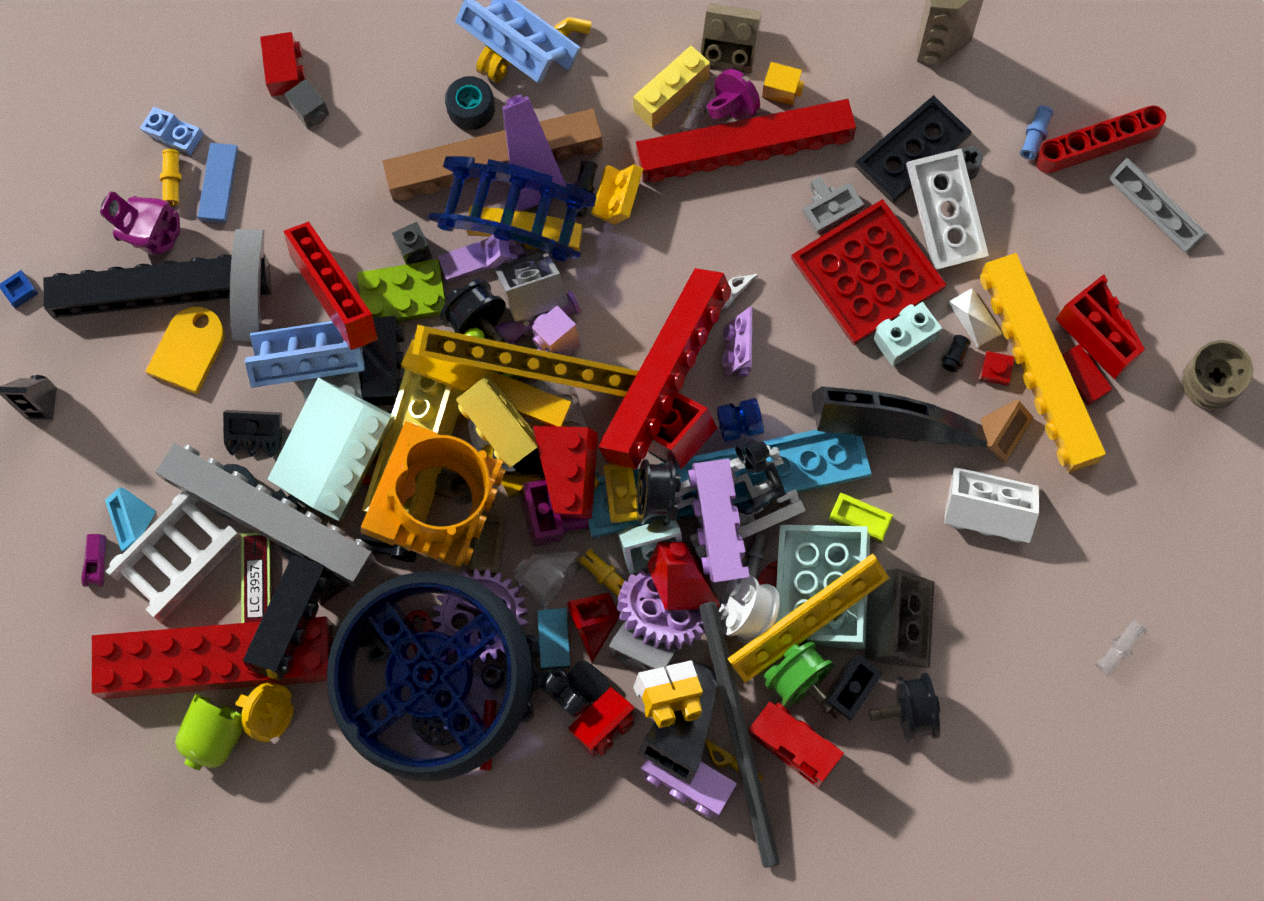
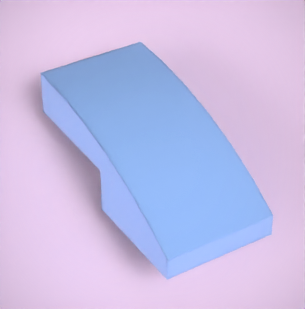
M156 107L152 108L140 127L141 131L188 155L192 154L204 135L199 127L180 121L174 114Z

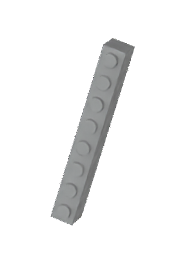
M175 443L172 445L155 471L163 481L298 556L325 565L327 572L356 588L359 587L376 559L370 551L372 547L360 539H356L355 542L345 537L347 533L334 525L330 528L322 525V519L315 514L307 511L304 515L296 510L298 506L285 498H282L281 501L273 498V492L266 487L258 484L255 488L247 483L249 479L236 471H233L232 474L224 471V465L209 457L208 461L199 457L200 452L187 444L184 447Z

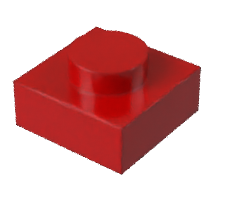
M986 351L980 380L1008 386L1011 379L1014 356Z

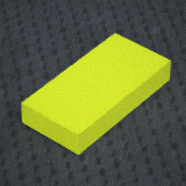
M840 492L829 521L841 526L868 527L870 538L882 543L893 514Z

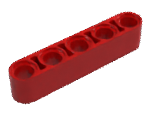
M1147 106L1047 140L1039 150L1036 166L1043 173H1054L1154 139L1158 136L1166 122V112L1159 106ZM1146 120L1153 121L1156 125H1151ZM1121 129H1127L1130 133H1125ZM1096 137H1101L1106 142H1100ZM1071 146L1079 147L1080 151L1072 149ZM1045 154H1051L1056 159H1049Z

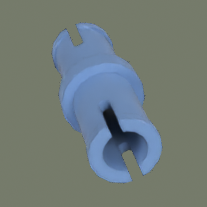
M1040 105L1036 109L1032 124L1028 125L1025 132L1027 137L1020 151V155L1028 160H1035L1037 158L1041 143L1046 140L1048 135L1047 127L1054 113L1050 107Z

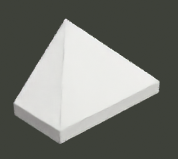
M973 288L949 300V305L977 348L1002 335V332Z

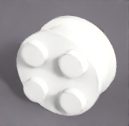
M751 575L746 578L730 580L718 607L724 635L729 637L736 635L738 640L745 645L774 625L780 605L778 590L769 584L759 585L758 580Z

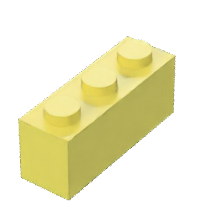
M693 46L688 47L633 96L634 112L653 129L710 78V62Z
M489 374L455 399L459 403L458 408L462 415L473 421L477 426L476 431L480 438L491 444L495 449L494 454L496 458L503 460L502 464H506L509 469L538 447L534 431Z

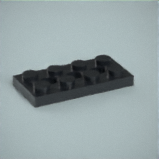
M933 95L855 162L854 167L893 203L912 187L906 165L907 162L955 150L970 137L972 131ZM929 127H934L938 129L940 135L930 137L926 134L925 130ZM916 144L921 151L917 154H911L906 150V146ZM897 161L901 168L897 171H892L887 168L886 163Z

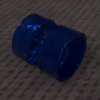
M756 398L740 401L737 407L732 403L716 407L718 423L724 442L738 440L742 434L748 437L764 434L762 415Z

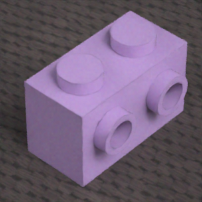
M558 306L554 307L547 314H541L535 320L532 326L534 334L532 340L537 346V350L570 356L581 347L576 324Z

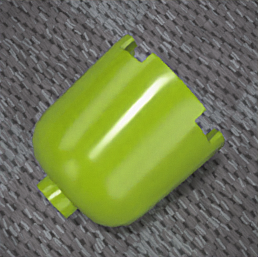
M195 694L177 732L175 744L178 752L186 758L184 764L200 771L202 766L215 768L223 765L229 758L244 729L241 713L222 704L221 708H218L209 703L210 698Z

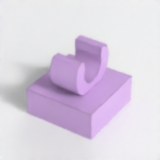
M497 231L484 242L487 267L497 268L504 262L512 263L517 259V255L510 254L509 249L516 246V242L508 240V232Z

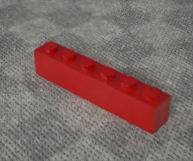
M308 221L284 230L285 240L292 261L349 348L353 350L378 340L372 313L311 223Z

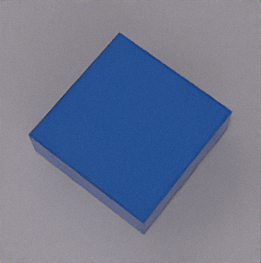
M22 270L0 283V289L15 309L38 294Z

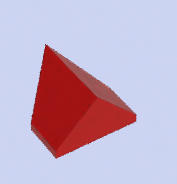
M609 592L570 600L566 603L568 613L592 663L620 617Z

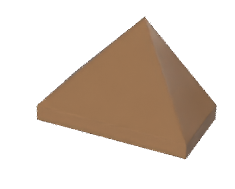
M1014 400L981 418L987 446L1004 463L1010 457L1033 419L1031 413L1019 400Z

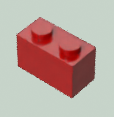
M292 32L260 37L265 82L271 97L285 95L286 92L306 79L304 67L299 65V58L303 57L300 41H295Z

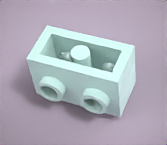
M923 302L915 307L913 304L907 306L899 313V317L892 321L886 319L876 327L877 330L873 341L892 367L939 338L942 327Z

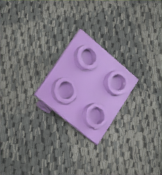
M752 307L747 308L724 327L725 352L722 357V365L725 367L724 377H728L735 371L738 372V376L746 377L749 376V372L752 370Z

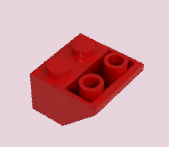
M610 687L568 727V731L593 758L598 753L603 756L613 747L614 743L612 741L619 733L625 735L636 724L634 722L636 718L635 707Z

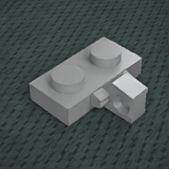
M821 176L812 180L809 186L814 194V197L811 199L813 203L804 207L802 213L815 233L818 234L863 209L864 203L850 182L836 190L833 186L828 188Z

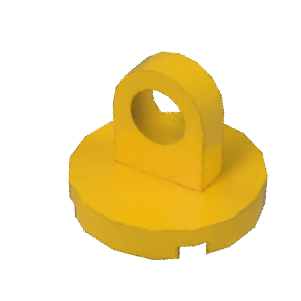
M268 682L259 685L249 696L239 695L235 705L243 709L242 726L250 738L267 743L271 741L270 739L280 737L285 732L294 713V705L291 704L290 699L293 697L285 686Z

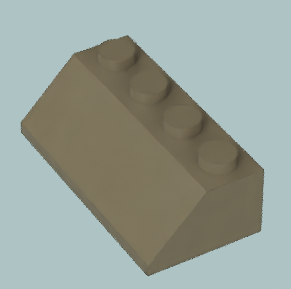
M926 0L918 32L917 61L927 64L944 63L971 42L984 0Z

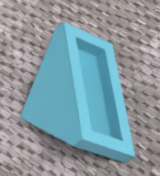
M118 488L105 500L121 552H123L145 532L156 511L125 488Z

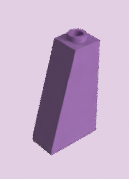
M521 94L507 99V105L502 107L514 205L517 211H523L567 192L568 188L528 96L522 98Z

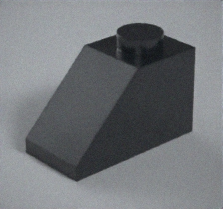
M860 655L856 656L845 664L831 685L826 703L848 720H852L882 675V672Z

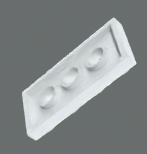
M962 149L907 162L906 165L933 267L938 270L989 256ZM937 175H942L946 178L947 187L945 190H939L935 187L934 178ZM943 202H949L953 205L954 214L951 217H946L942 214L941 205ZM950 229H956L960 232L961 240L958 244H953L948 240Z

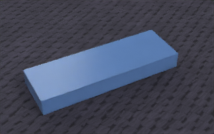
M210 143L198 211L199 221L227 223L239 150L237 145Z

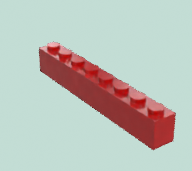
M849 99L636 141V155L639 167L643 168L641 175L643 182L650 181L656 183L667 177H685L692 172L702 170L710 172L721 166H739L751 160L764 161L771 156L780 154L789 156L800 150H818L830 144L843 145L854 140L856 125Z
M694 268L598 445L607 463L637 470L642 459L646 457L648 448L654 436L658 434L664 417L672 408L675 396L682 389L684 380L690 368L694 366L700 349L707 342L709 332L714 323L718 321L725 302L730 298L732 290L724 273Z

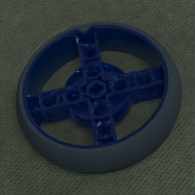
M421 571L401 575L382 583L368 592L355 604L341 623L330 650L327 667L329 702L334 718L346 740L364 759L374 766L395 776L416 781H440L455 778L480 767L494 757L507 744L519 727L529 702L532 686V662L525 634L512 611L495 593L484 585L468 577L444 571ZM420 594H444L464 600L482 613L453 636L433 630L417 632L397 603ZM397 620L400 624V630L393 636L390 632V626ZM371 625H373L392 651L385 669L387 688L363 708L359 709L354 687L355 663L360 645ZM478 630L481 633V641L478 645L473 646L470 642V636L474 631ZM498 640H501L507 663V683L501 707L491 725L487 727L466 699L473 682L471 662ZM414 643L417 647V654L410 660L407 656V649ZM451 649H455L458 653V659L451 665L448 663L447 654ZM426 669L433 670L434 672L430 675L433 678L431 681L424 679L427 675L425 673ZM405 686H408L411 690V696L405 702L401 698V691ZM449 691L452 695V701L449 706L445 707L441 702V697L444 692ZM384 704L388 709V714L384 720H381L378 716V709ZM405 714L421 720L441 719L463 750L443 757L419 758L405 755L392 749L381 741L378 736ZM465 714L469 718L470 724L467 730L462 731L458 722L460 717Z

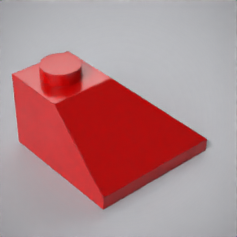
M658 542L647 567L665 610L699 609L700 605L708 602H715L718 608L720 603L708 576L703 575L701 560L685 542Z

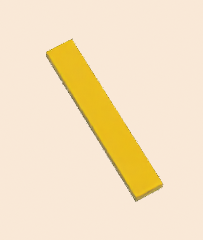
M412 339L401 363L402 368L462 392H466L489 374L520 415L548 426L562 427L571 407L570 401L489 369L412 354L414 344Z
M871 554L727 659L745 683L784 656L790 647L795 644L799 645L890 579L878 559Z

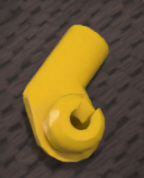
M568 17L555 25L554 28L568 38V35L572 32L589 34L591 21Z

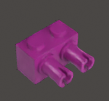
M546 479L522 485L520 497L532 547L560 542L564 532L589 528L588 519L563 518L553 513Z

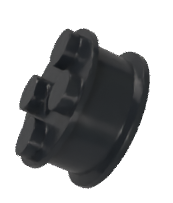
M647 459L642 460L638 474L636 511L639 524H644L646 520L662 521L663 525L668 526L671 520L676 521L678 505L675 503V492L680 491L681 476L676 474V468L672 461H667L666 465L649 464Z

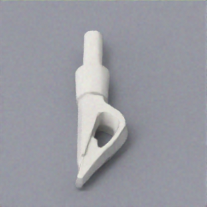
M758 275L739 276L730 279L728 283L732 290L729 300L725 302L722 310H726L734 302V299ZM743 281L739 286H733V283Z

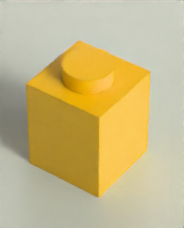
M771 62L763 85L762 98L793 106L796 96L801 97L805 81L801 80L802 70Z

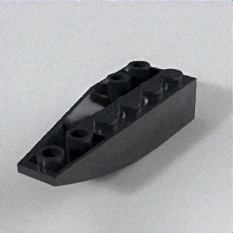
M824 386L819 387L812 393L817 431L830 434L843 433L855 436H875L884 439L897 438L910 441H929L939 444H960L968 447H986L987 444L981 424L930 403L876 391Z

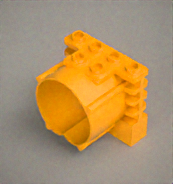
M405 420L361 525V533L393 546L394 544L399 545L408 551H414L421 554V556L432 558L441 564H447L460 571L462 564L468 566L474 549L469 548L472 538L479 539L487 517L482 515L483 511L489 512L494 502L497 489H494L493 486L494 484L500 486L506 472L505 469L501 468L503 460L487 456L484 450L478 452L473 446L462 439L449 435H438L434 431ZM440 467L452 470L460 475L467 483L472 495V508L468 518L458 524L444 527L427 525L413 518L404 509V504L416 493L415 477L417 474L428 468Z

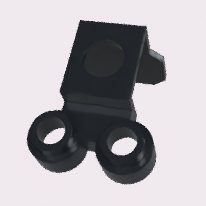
M746 438L734 444L735 452L741 463L744 464L746 471L759 473L764 470L772 491L762 496L752 498L737 505L738 512L749 515L759 511L762 507H766L770 502L786 495L774 462L766 461V458L770 457V453L765 442H758L753 439L748 440ZM771 472L775 477L776 483L774 482L771 476Z
M578 661L567 674L569 684L553 672L548 671L541 681L543 683L540 686L545 693L569 714L577 717L586 711L590 706V702L598 700L609 689V679L588 661Z

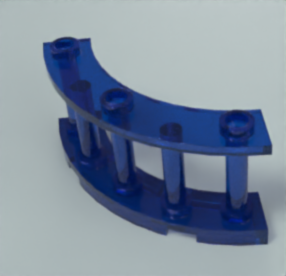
M445 157L443 167L453 172L452 175L454 176L444 213H429L428 219L438 223V228L450 232L454 229L472 230L494 234L495 238L502 241L516 240L552 254L551 257L558 261L566 262L568 259L580 258V252L568 247L578 210H581L582 207H594L597 196L569 182L564 187L552 182L553 176L522 166L488 159L487 164L474 163V157ZM468 178H479L480 181L470 216L455 214L465 180H468ZM494 180L507 182L510 185L500 223L481 219L489 187ZM525 187L539 191L541 195L531 232L511 226L521 189ZM552 198L566 202L568 207L558 242L542 236Z

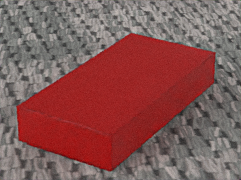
M1080 344L1062 354L1076 388L1087 406L1112 391L1113 388Z

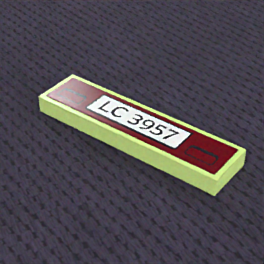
M257 532L241 534V623L261 622L272 599V541Z

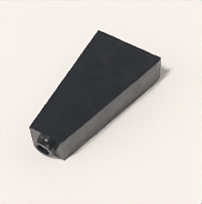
M695 660L693 666L703 691L699 700L702 708L700 718L685 721L681 710L674 712L676 717L674 724L668 727L659 728L656 722H654L638 752L641 756L688 784H691L700 765L718 687L716 674L713 669Z

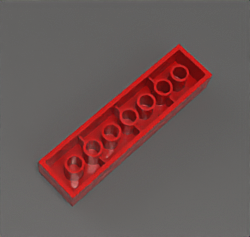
M327 616L315 617L314 620L309 621L306 627L305 641L301 647H297L293 656V667L288 674L285 673L282 682L249 671L243 662V658L260 622L92 635L91 694L100 699L258 687L268 682L285 685L327 681L328 660L333 644V623Z

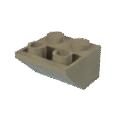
M709 4L706 11L700 54L710 62V66L752 72L762 11Z

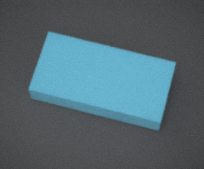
M567 609L537 610L541 669L571 667Z

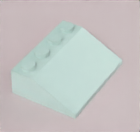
M318 378L268 480L312 508L340 521L345 518L395 416Z
M780 525L776 585L780 597V605L774 624L870 556V533L868 527ZM868 595L800 644L813 641L817 646L866 649Z

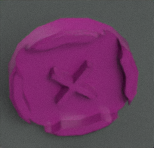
M728 69L719 74L715 79L714 88L717 97L706 106L711 118L718 119L731 115L737 120L753 118L757 114L761 104L759 94L750 80L746 82L742 78L744 76L742 72Z

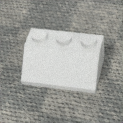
M954 467L945 508L944 524H948L956 529L966 528L975 530L986 536L996 535L1005 537L1013 542H1031L1039 515V486Z

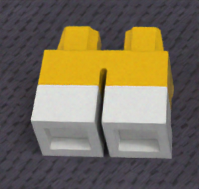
M692 660L666 666V669L661 667L638 673L633 686L637 697H641L645 705L646 718L653 717L659 728L674 724L676 720L674 712L681 710L685 721L700 718L702 708L699 700L703 691Z

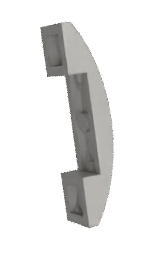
M235 230L230 273L232 340L251 341L250 333L262 331L260 282L261 258H264L265 230Z

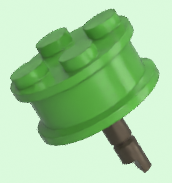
M813 641L804 643L800 647L798 644L793 645L785 652V659L779 665L772 666L764 674L766 678L765 686L769 690L774 689L783 698L782 705L785 708L794 706L807 695H810L818 705H821L826 714L830 713L836 719L840 713L826 703L828 697L818 687L831 672L834 664L831 660L825 661L816 652L817 645Z

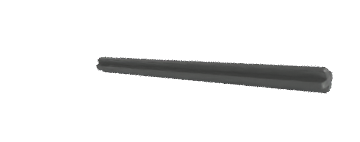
M715 602L704 603L700 605L699 609L762 866L764 868L774 867L780 861L732 665L727 659L729 658V653L717 604Z

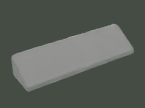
M1126 158L1108 177L1125 196L1186 254L1209 234L1131 159Z

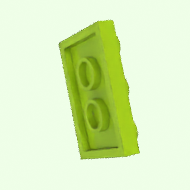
M439 259L357 272L360 297L372 313V317L396 316L398 322L437 316L440 315L442 308L446 304Z

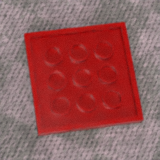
M883 199L791 255V260L853 346L875 333L876 327L886 319L891 321L896 319L904 308L911 304L915 307L921 302H925L944 290L947 285Z

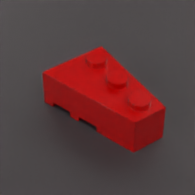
M1103 274L1070 300L1055 320L1115 380L1135 363L1145 348L1130 320H1126L1119 308L1120 302L1117 296L1113 297L1106 284L1108 280L1105 274Z
M533 426L553 513L563 518L592 519L598 433L589 427Z

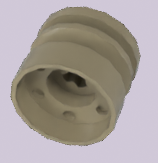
M1217 340L1207 343L1197 351L1183 370L1182 385L1184 393L1192 403L1204 409L1217 410L1227 407L1247 389L1252 381L1254 368L1251 357L1244 348L1231 341Z

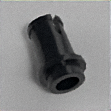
M962 335L954 336L947 355L942 356V367L950 372H957L958 369L963 367L962 360L968 347L971 345V341L967 337Z

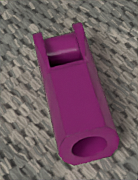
M86 535L85 557L81 576L83 587H88L89 584H97L98 587H103L107 540L105 535ZM91 566H97V572H91Z

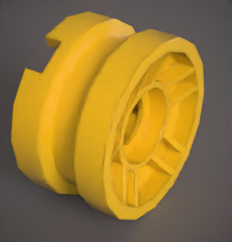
M486 45L476 63V71L481 75H488L489 80L498 83L508 73L506 70L508 65L512 64Z

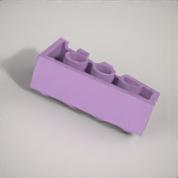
M729 458L692 464L693 470H688L690 487H696L697 499H692L694 515L695 517L700 516L701 528H697V538L699 546L704 545L706 557L701 558L703 575H709V580L713 582L750 577L748 566L743 567L742 563L745 547L741 535H738L740 518L737 506L733 502L736 499Z

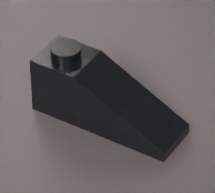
M32 375L30 378H19L0 386V396L25 419H53L57 387L46 376Z

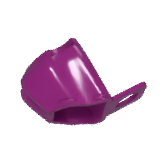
M110 191L100 210L101 216L114 226L113 236L117 241L132 244L133 247L139 248L151 255H162L171 252L174 242L180 234L178 212L172 209L167 201L162 199L133 196L126 202L116 192ZM115 200L118 203V212L116 215L111 216L109 205Z

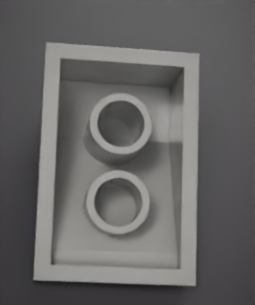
M541 250L517 258L512 263H502L499 267L494 268L515 322L531 321L538 314L550 312L556 306L562 309L563 306L569 304L560 273L547 250Z

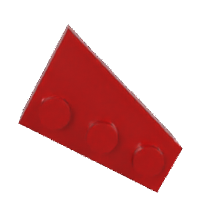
M769 702L748 729V735L819 789L840 761L844 752L827 739L815 733V730L804 721L799 722L791 716L792 713L782 704L777 703L775 705Z

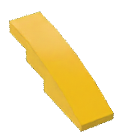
M473 206L469 208L466 227L468 236L491 237L497 231L508 232V240L524 243L525 249L580 251L583 229L582 224L556 217L524 211Z

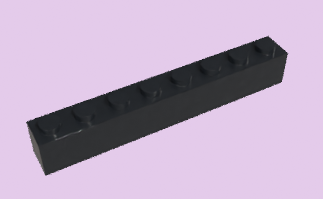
M265 253L264 258H261L260 295L272 294L270 263ZM224 254L214 259L197 257L187 262L171 260L165 261L160 265L138 264L133 268L110 267L106 271L97 272L94 270H83L79 274L70 275L67 273H56L52 277H43L44 309L52 318L230 299L232 255Z

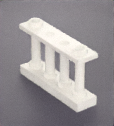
M185 492L179 493L173 499L172 505L123 554L114 557L109 564L110 567L106 570L116 581L122 576L126 577L149 599V606L145 610L160 623L241 543L240 535L233 528L228 526L225 530H220L195 506L199 500ZM185 514L212 537V543L205 550H199L174 527ZM165 534L191 558V564L184 571H178L153 547ZM145 555L171 579L170 585L163 592H157L132 568L142 556Z

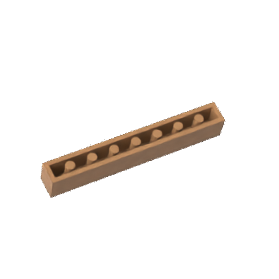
M594 108L539 122L553 156L557 161H566L572 156L580 154H594L598 150L603 149L602 136ZM505 130L382 160L393 201H405L415 195L423 193L434 194L443 188H457L464 186L467 182L475 180L486 181L495 175L510 174Z

